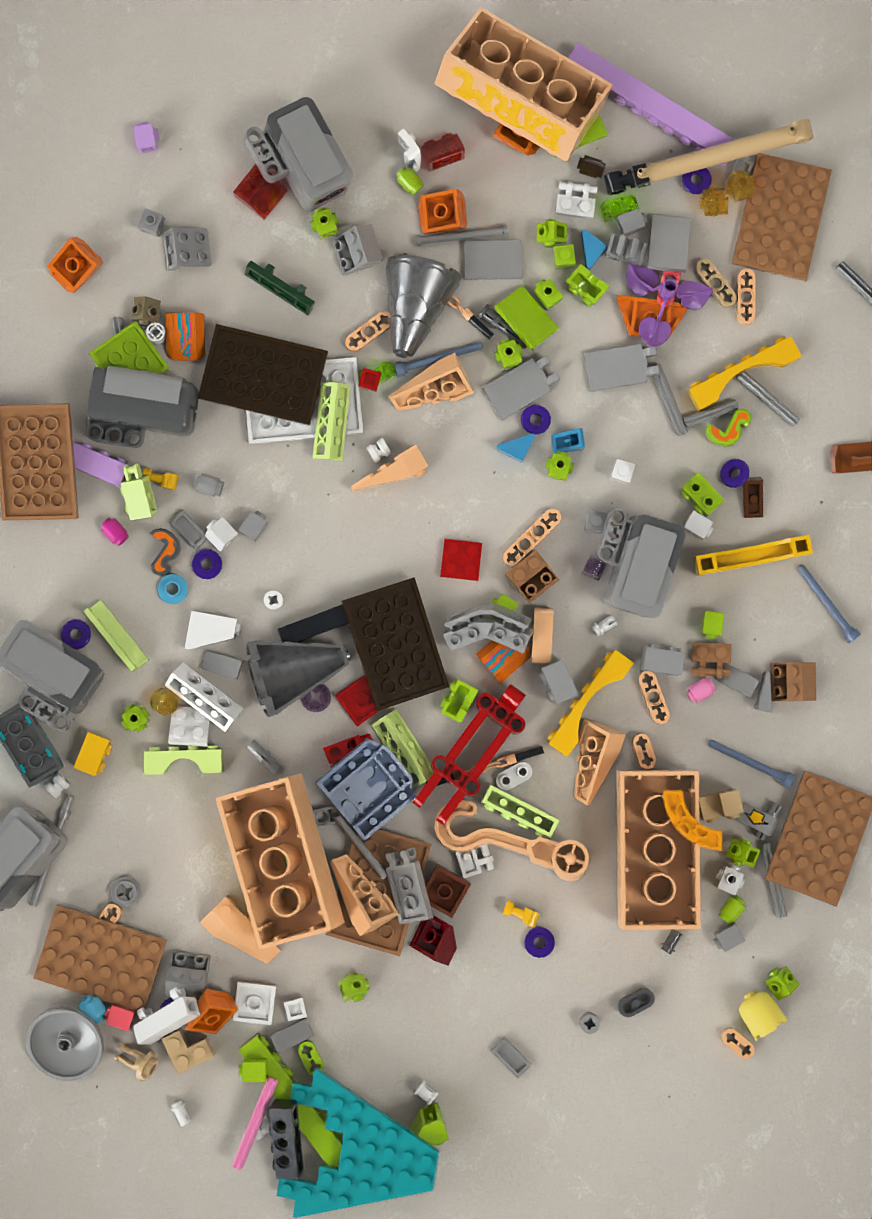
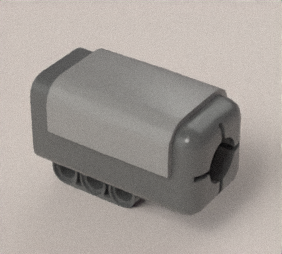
M108 366V369L95 367L87 406V437L98 443L139 448L143 445L146 430L178 436H189L195 427L197 415L195 410L198 409L199 391L183 377ZM100 428V436L93 438V429ZM119 431V439L112 441L111 433ZM138 434V442L131 444L130 436Z

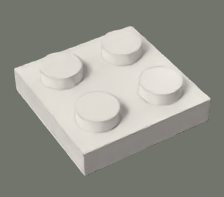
M172 706L168 743L207 747L210 720L193 707Z
M238 981L235 1000L238 1011L234 1014L233 1021L272 1025L276 985Z

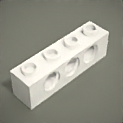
M184 662L171 674L165 683L167 688L225 732L237 720L244 709Z

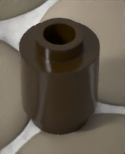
M585 155L584 158L580 157L577 169H580V174L593 178H602L606 163H603L600 159Z

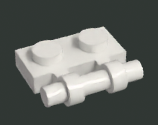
M569 180L567 182L560 181L559 189L566 190V195L558 194L555 214L593 219L596 199L588 198L589 193L597 194V186H591L590 183L577 184ZM572 191L583 192L582 197L571 196Z
M488 844L480 846L483 855L481 859L477 858L475 849L464 853L456 852L463 878L482 873L480 865L483 864L486 865L487 871L495 869L493 865L494 858L493 855H490Z

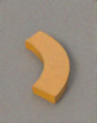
M663 790L664 806L676 829L688 840L699 846L713 850H722V830L707 828L691 816L684 802L683 790Z

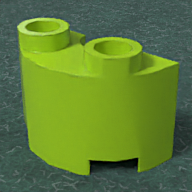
M582 264L566 280L569 285L567 290L574 296L578 294L582 298V302L588 307L595 305L610 287L601 279L595 277Z
M458 679V681L453 680L449 687V690L452 692L449 697H444L440 706L443 707L442 714L461 723L479 690Z

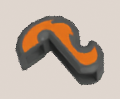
M159 528L154 529L150 534L165 543V545L151 564V569L154 574L165 576L172 570V567L167 565V563L179 556L181 544L172 532Z

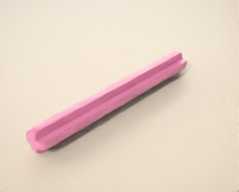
M268 1077L232 1163V1166L236 1169H242L277 1086L278 1080Z

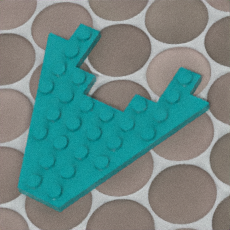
M319 1068L314 1069L312 1085L300 1082L293 1083L290 1100H296L300 1105L328 1110L325 1129L344 1133L339 1168L321 1164L319 1166L317 1182L303 1179H279L277 1196L295 1200L293 1218L434 1190L440 1150Z

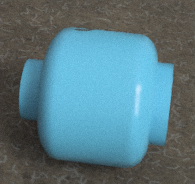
M90 994L78 1003L80 1005L78 1010L90 1016L96 1024L105 1018L103 1015L106 1013L107 1008L98 996Z

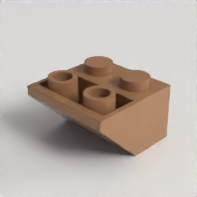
M536 550L505 574L529 604L560 580Z
M816 662L771 663V701H816Z

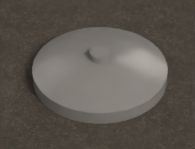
M59 1006L45 1010L36 1017L27 1033L26 1045L32 1062L41 1072L57 1080L74 1081L86 1077L97 1067L103 1055L104 1040L98 1025L86 1013L72 1007Z

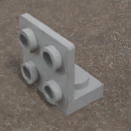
M172 228L163 233L167 271H175L181 267L211 266L208 230L206 228Z

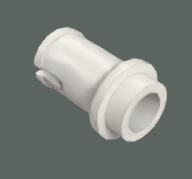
M612 615L598 624L594 623L592 630L597 637L603 636V633L617 626V622H614L615 619Z
M182 1100L171 1104V1111L175 1112L180 1126H184L192 1121L184 1106L185 1102H182Z

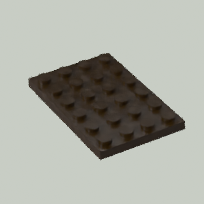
M216 324L198 399L310 426L328 351Z
M415 577L341 601L376 711L449 687Z

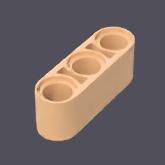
M534 608L531 663L551 664L554 609Z

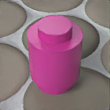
M108 518L101 524L103 527L101 529L102 533L113 544L120 546L129 538L127 530L116 518L112 520Z

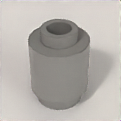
M202 473L200 477L197 476L194 487L197 488L199 493L215 497V495H221L224 482L220 481V478Z

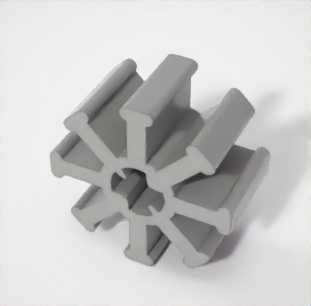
M613 234L609 240L606 256L613 257V260L618 262L623 260L626 264L635 263L641 265L647 244L639 242L640 240L636 238L628 239L625 235H620L619 237Z

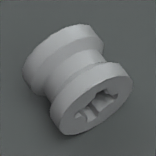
M591 1012L585 1013L580 1018V1026L585 1033L593 1034L599 1029L600 1022L595 1014Z

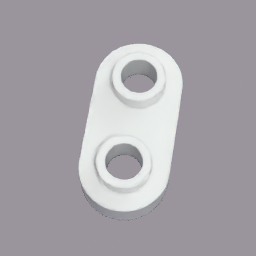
M519 762L497 775L496 784L502 790H510L530 779L532 768L526 762ZM521 768L526 769L525 775L519 774ZM504 777H508L510 780L506 785L502 783Z

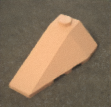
M584 719L578 736L580 755H577L579 771L575 776V799L586 805L591 804L618 757L626 734L613 727Z
M347 854L330 861L348 915L359 936L376 930L399 915L391 899L385 893L382 894L375 887L376 884L372 880L369 881L363 875V870Z

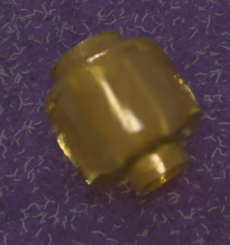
M166 688L157 689L150 697L151 707L161 715L173 714L178 707V697Z

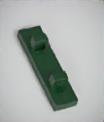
M253 261L248 263L245 271L247 277L306 315L311 313L315 301L304 295L307 287L300 284L295 289L273 275L275 267L271 264L262 268Z

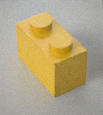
M88 732L73 768L92 776H98L99 773L102 774L106 765L103 761L106 755H110L113 745H111L112 740L93 732Z

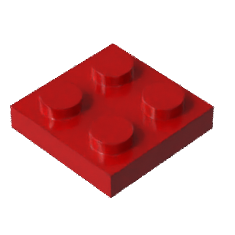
M444 539L440 577L478 581L482 543Z

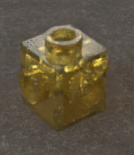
M738 170L731 173L726 187L728 193L733 195L735 202L752 197L756 192L754 189L756 185L754 177L749 175L748 170L744 172Z
M713 187L702 190V197H699L700 209H703L705 216L714 217L728 214L726 188Z

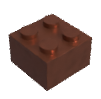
M437 864L425 884L430 906L453 918L471 882Z

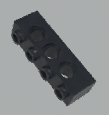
M274 1099L267 1110V1116L270 1118L271 1123L269 1135L272 1136L271 1153H274L273 1170H275L276 1178L298 1180L304 1170L298 1103L296 1100Z

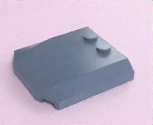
M366 738L315 781L364 841L416 798L412 776L387 746L369 738Z

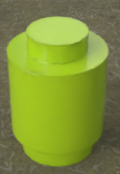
M403 167L396 174L398 176L396 181L413 196L424 186L422 179L410 167L407 169Z
M738 895L735 898L730 896L720 909L719 916L731 925L733 921H737L746 909V906H744L746 902Z

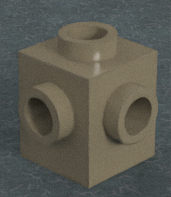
M146 296L134 297L131 320L138 321V325L148 326L155 322L158 323L161 301Z

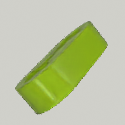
M309 1040L303 1041L299 1045L298 1053L307 1072L313 1076L314 1070L310 1069L312 1067V1059L316 1065L320 1064L319 1069L324 1071V1062L315 1044ZM304 1045L312 1047L310 1050L312 1057L309 1058L307 1052H302Z

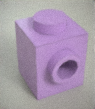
M140 122L137 126H133L136 147L139 153L158 150L156 140H159L158 129H154L152 123Z

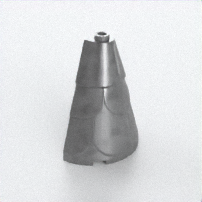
M399 255V258H395L396 256L389 257L386 266L387 296L390 311L389 326L393 353L398 357L407 358V356L413 357L430 333V328L458 288L461 275L455 269L450 268L448 270L445 268V264L429 258Z
M258 640L247 642L246 653L251 655L248 666L252 683L260 705H265L266 707L263 711L267 717L279 714L296 700L303 698L319 684L323 685L349 665L348 661H350L348 650H345L344 646Z

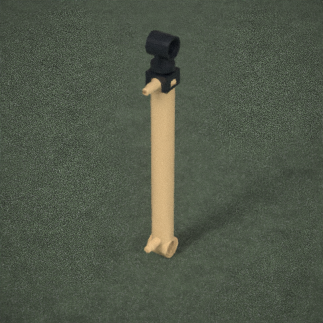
M802 119L788 126L647 165L645 163L632 167L634 174L631 169L626 170L627 174L625 175L622 174V171L608 173L604 175L608 195L623 193L628 185H630L631 189L636 188L635 181L639 189L660 180L787 145L811 141L814 139L810 120Z

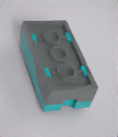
M24 701L23 705L25 707H29L26 701ZM19 703L0 714V742L29 788L64 768L60 756L36 717L24 711Z

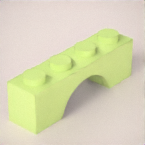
M218 745L207 746L206 750H199V746H187V750H180V746L168 747V751H160V747H149V751H144V775L166 774L169 766L180 758L194 761L200 767L202 773L223 772V749H218Z

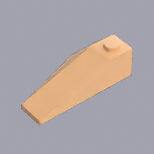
M453 353L436 361L390 394L389 398L397 411L421 407L422 404L426 403L439 404V401L443 400L457 401L473 394L474 390L456 353Z
M415 444L396 456L393 463L384 464L377 470V473L367 475L352 485L351 489L354 492L410 479L414 476L419 478L427 473L428 465Z
M229 895L200 922L214 937L266 964L281 951L277 945L259 950L250 917Z

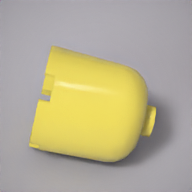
M753 990L744 996L745 1000L740 1005V1014L755 1040L766 1036L777 1029L776 1026L788 1021L769 993L765 991L755 993Z

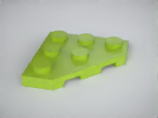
M136 321L88 353L99 368L108 369V366H115L160 374L169 369Z

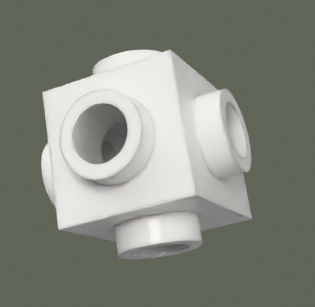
M732 864L729 867L724 865L723 869L719 868L716 875L718 881L715 887L736 895L738 888L741 889L745 882L744 874L740 872L741 868Z

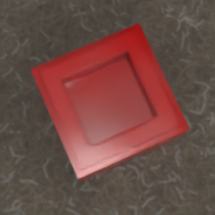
M363 368L358 387L377 392L382 373Z

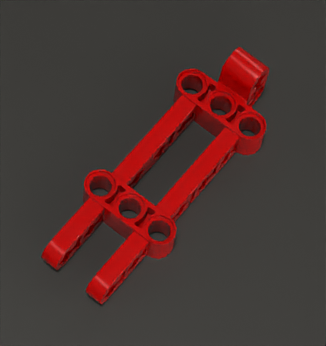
M512 684L509 685L499 700L491 694H481L476 701V707L479 712L446 757L438 755L433 758L431 768L434 773L412 803L421 808L442 778L458 790L436 819V821L444 826L465 795L473 797L479 792L480 783L477 780L510 733L518 735L525 729V720L514 711L526 694ZM487 698L490 701V706L482 707L480 700ZM498 709L504 710L506 717L499 719L496 716V711ZM486 717H489L500 725L502 729L472 771L467 773L456 765L454 761ZM512 721H519L521 729L514 730L511 726ZM443 760L445 768L442 770L437 769L435 761ZM451 772H459L461 779L458 781L452 780L450 777ZM469 782L476 785V791L473 793L468 792L466 789V784Z

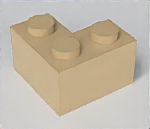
M731 788L699 796L701 819L711 823L718 821V817L721 816L728 819L740 817L739 813H743L744 810L739 790Z
M182 1027L162 1038L178 1074L214 1057L216 1054L207 1036L189 1044Z

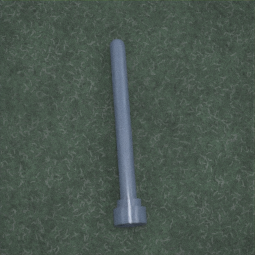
M477 342L409 363H401V361L393 363L397 378L405 376L409 370L433 364L453 353L460 356L483 348V344Z
M802 564L799 565V572L845 631L844 638L847 642L850 643L859 637L861 633L858 629H854L853 626L850 627L807 568Z
M714 740L708 742L709 747L778 779L782 786L788 789L795 779L796 775L790 772L781 773Z

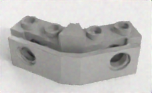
M483 603L448 617L444 625L449 627L443 633V636L450 651L488 638L524 653L534 629L528 627L532 621L531 618L498 604ZM482 614H492L497 616V618H483Z

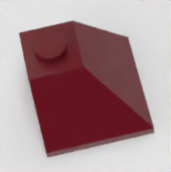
M433 915V918L420 922L409 946L433 961L449 966L457 949L453 926Z

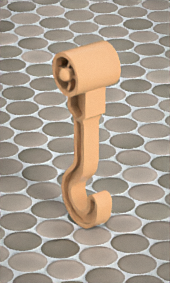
M462 800L444 826L435 819L434 828L438 840L445 848L452 852L464 853L485 844L495 845L526 855L533 864L552 869L559 878L570 882L582 878L588 869L589 855L587 849L578 841L567 840L558 843L542 837L529 840L491 828L476 830L464 837L454 835L450 827L456 817L473 818L476 816L477 807L471 801ZM443 806V807L440 809V811L438 812V814H437V816H436V819H437V817L440 815V813L442 812V810L445 808V806Z

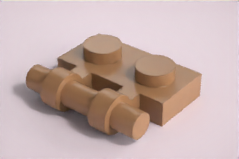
M693 642L692 662H700V667H692L691 675H699V677H705V675L717 676L716 678H722V676L730 677V669H723V663L731 664L732 644ZM706 662L717 663V668H705Z

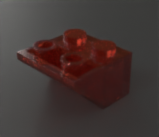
M255 164L233 191L235 198L265 220L288 190L279 181L274 183L267 182Z

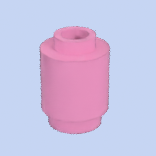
M708 677L706 679L702 678L688 687L689 691L686 693L691 702L695 701L698 704L713 695L716 688Z

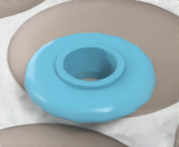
M169 574L159 582L158 593L164 602L177 604L183 601L188 594V585L180 575ZM172 583L178 586V592L174 595H170L167 591V587Z

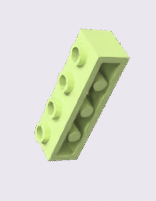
M491 784L481 801L484 803V808L492 812L495 809L502 812L500 816L509 821L512 818L519 821L517 825L527 830L529 827L535 829V834L542 838H546V836L551 838L560 821Z

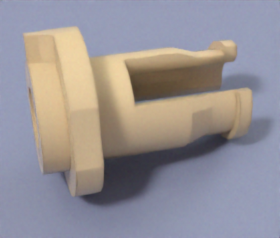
M123 1043L119 1049L137 1058V1060L134 1062L123 1055H116L115 1060L121 1061L125 1066L136 1071V1078L138 1080L144 1081L146 1078H151L159 1063L157 1053L150 1051L146 1055Z

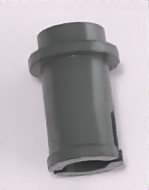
M671 929L665 942L661 943L663 945L661 949L669 954L675 952L674 948L683 934L675 929Z

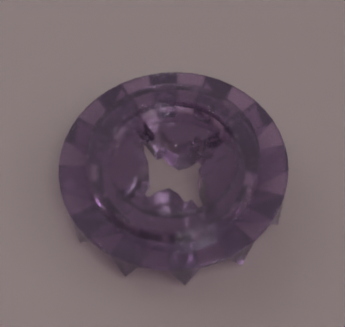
M319 684L312 690L314 693L322 691L319 696L321 704L316 700L309 703L312 698L311 692L300 699L307 710L321 712L329 706L331 692L325 684Z

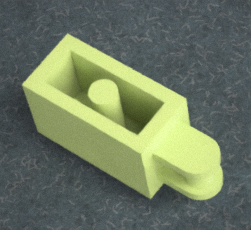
M135 463L134 466L125 465L124 474L126 480L121 483L120 490L125 498L126 513L129 515L130 520L153 516L158 511L149 475L142 476L138 463Z

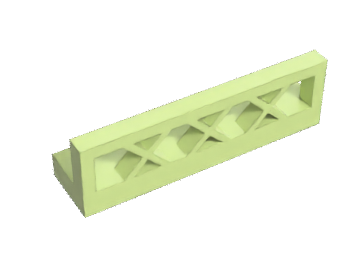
M338 382L321 383L313 459L343 461L350 385ZM327 387H331V395L327 397ZM328 407L329 414L325 416V409ZM325 425H326V427H327V433H326L325 435H323V434H322L323 428H324ZM324 444V455H320L321 447Z
M102 600L83 611L131 672H135L149 660Z
M397 709L372 724L382 743L390 749L410 775L415 773L420 780L415 783L412 778L413 788L430 779L434 773L431 763ZM380 723H384L387 733L381 729ZM391 740L396 742L397 749L393 748ZM401 756L406 758L408 761L407 765L403 764Z

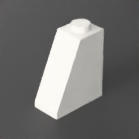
M191 611L185 649L192 650L235 639L236 635L240 634L241 624L235 618Z

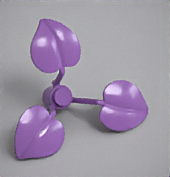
M630 263L626 277L628 286L633 293L645 296L649 290L655 292L661 289L660 295L664 300L657 320L647 317L639 325V334L643 341L650 347L660 346L667 341L671 333L669 323L660 321L667 300L674 298L676 294L677 298H681L683 307L689 310H698L706 304L713 289L692 281L683 282L678 286L677 282L673 279H666L657 286L658 275L654 270Z

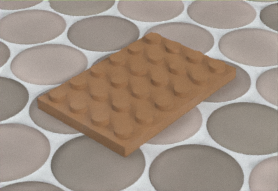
M758 153L732 264L806 281L832 170Z
M70 403L0 405V500L2 521L79 518Z
M803 771L764 879L837 907L872 812V796L808 771Z
M378 829L364 841L355 831L385 871L387 867H390L385 854L415 847L416 857L414 861H419L423 875L432 844ZM352 841L348 856L363 870V875L369 881L372 880L376 884L375 887L382 894L385 893L395 906L388 876L382 880ZM339 888L337 897L345 923L333 930L327 931L326 935L400 956L409 923L400 924L398 916H396L376 930L359 936L350 920Z
M57 904L33 979L86 996L90 994L98 996L102 1001L137 1012L142 1007L146 1009L168 939Z

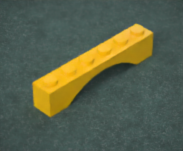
M783 336L774 341L775 345L771 347L766 345L758 349V354L754 356L748 354L741 358V363L735 365L733 362L724 367V372L718 374L716 371L707 376L708 380L703 383L699 380L690 385L691 389H689L688 394L697 411L699 412L715 404L726 384L742 371L760 366L783 368L800 359L802 355L792 337L785 338Z
M804 535L761 545L693 557L696 575L702 576L813 554L810 535Z
M617 650L609 651L603 659L605 663L602 668L597 667L592 674L594 677L590 684L587 682L581 689L583 694L580 699H574L570 705L572 709L570 713L562 716L558 722L561 724L557 731L553 729L547 737L550 740L548 744L566 757L569 756L579 742V721L588 701L602 687L623 679L634 664V662Z

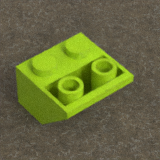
M438 1102L420 1108L409 1130L432 1146L441 1145L449 1140L446 1123Z

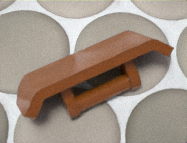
M872 442L832 445L830 451L832 473L872 471Z

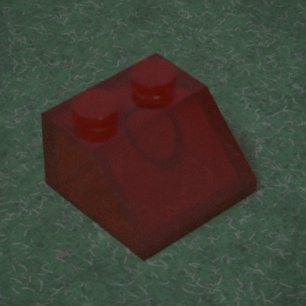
M452 133L445 134L441 137L442 139L437 141L432 139L426 141L421 146V152L429 172L465 159V148L457 133L453 135Z

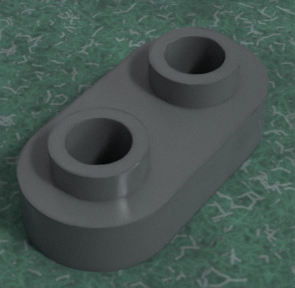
M641 988L622 998L618 1003L620 1014L624 1017H632L651 1007L655 1001L654 994L648 988ZM643 994L648 996L646 1001L641 1000ZM626 1003L631 1005L629 1010L624 1009Z

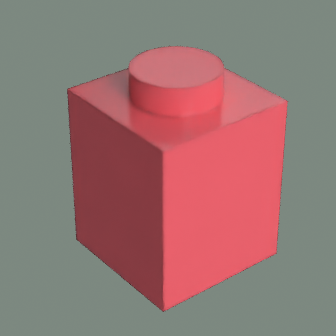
M113 1004L107 1008L105 1018H107L106 1024L129 1031L136 1011Z

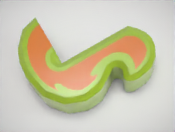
M746 409L736 410L725 432L707 424L705 429L707 438L717 446L724 448L732 446L740 439L741 426L743 428L749 426L751 414Z

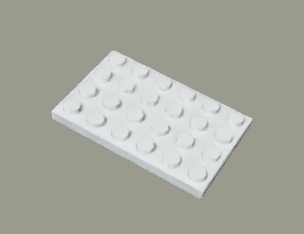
M356 357L326 360L321 383L338 382L351 386L345 435L364 434ZM327 387V397L331 395V387ZM320 388L310 426L246 411L249 444L314 439ZM328 407L325 409V416L329 414ZM325 425V427L323 428V432H322L323 435H325V434L327 433V427H326V425Z

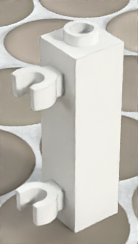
M175 987L170 990V995L174 1002L154 1014L151 1008L145 1010L142 1007L137 1010L141 1022L134 1025L133 1028L138 1044L151 1045L199 1017L200 1012L196 998L185 997V989L181 988L178 990Z

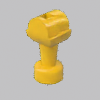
M144 468L142 476L149 475L150 481L159 483L160 487L176 491L179 475L172 473L156 474L153 473L152 469Z
M508 900L502 914L505 916L513 914L522 919L524 924L535 928L541 913L527 907L524 910L514 907V902Z

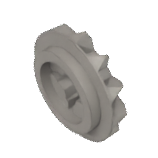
M128 876L118 878L110 889L113 902L125 908L135 905L142 893L140 884L134 878ZM123 886L126 889L133 887V890L129 892V897L126 895L119 896L123 891Z

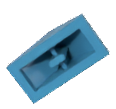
M582 230L581 240L585 267L591 270L605 252L607 245L587 230Z
M583 428L553 434L554 453L557 454V451L574 452L584 450Z
M534 433L497 445V450L522 463L535 438Z

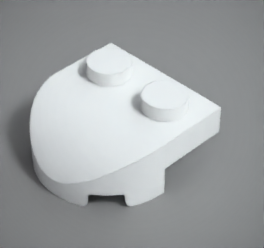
M403 128L398 132V143L405 150L404 162L416 173L421 168L420 150L415 143L416 138L410 131L406 132Z

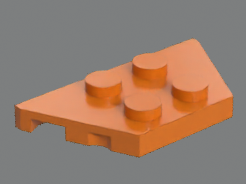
M624 295L616 296L629 336L641 337L639 334L641 321L647 317L657 320L661 305L655 299ZM673 302L670 306L665 307L660 321L669 323L671 328L670 335L688 310L678 302Z

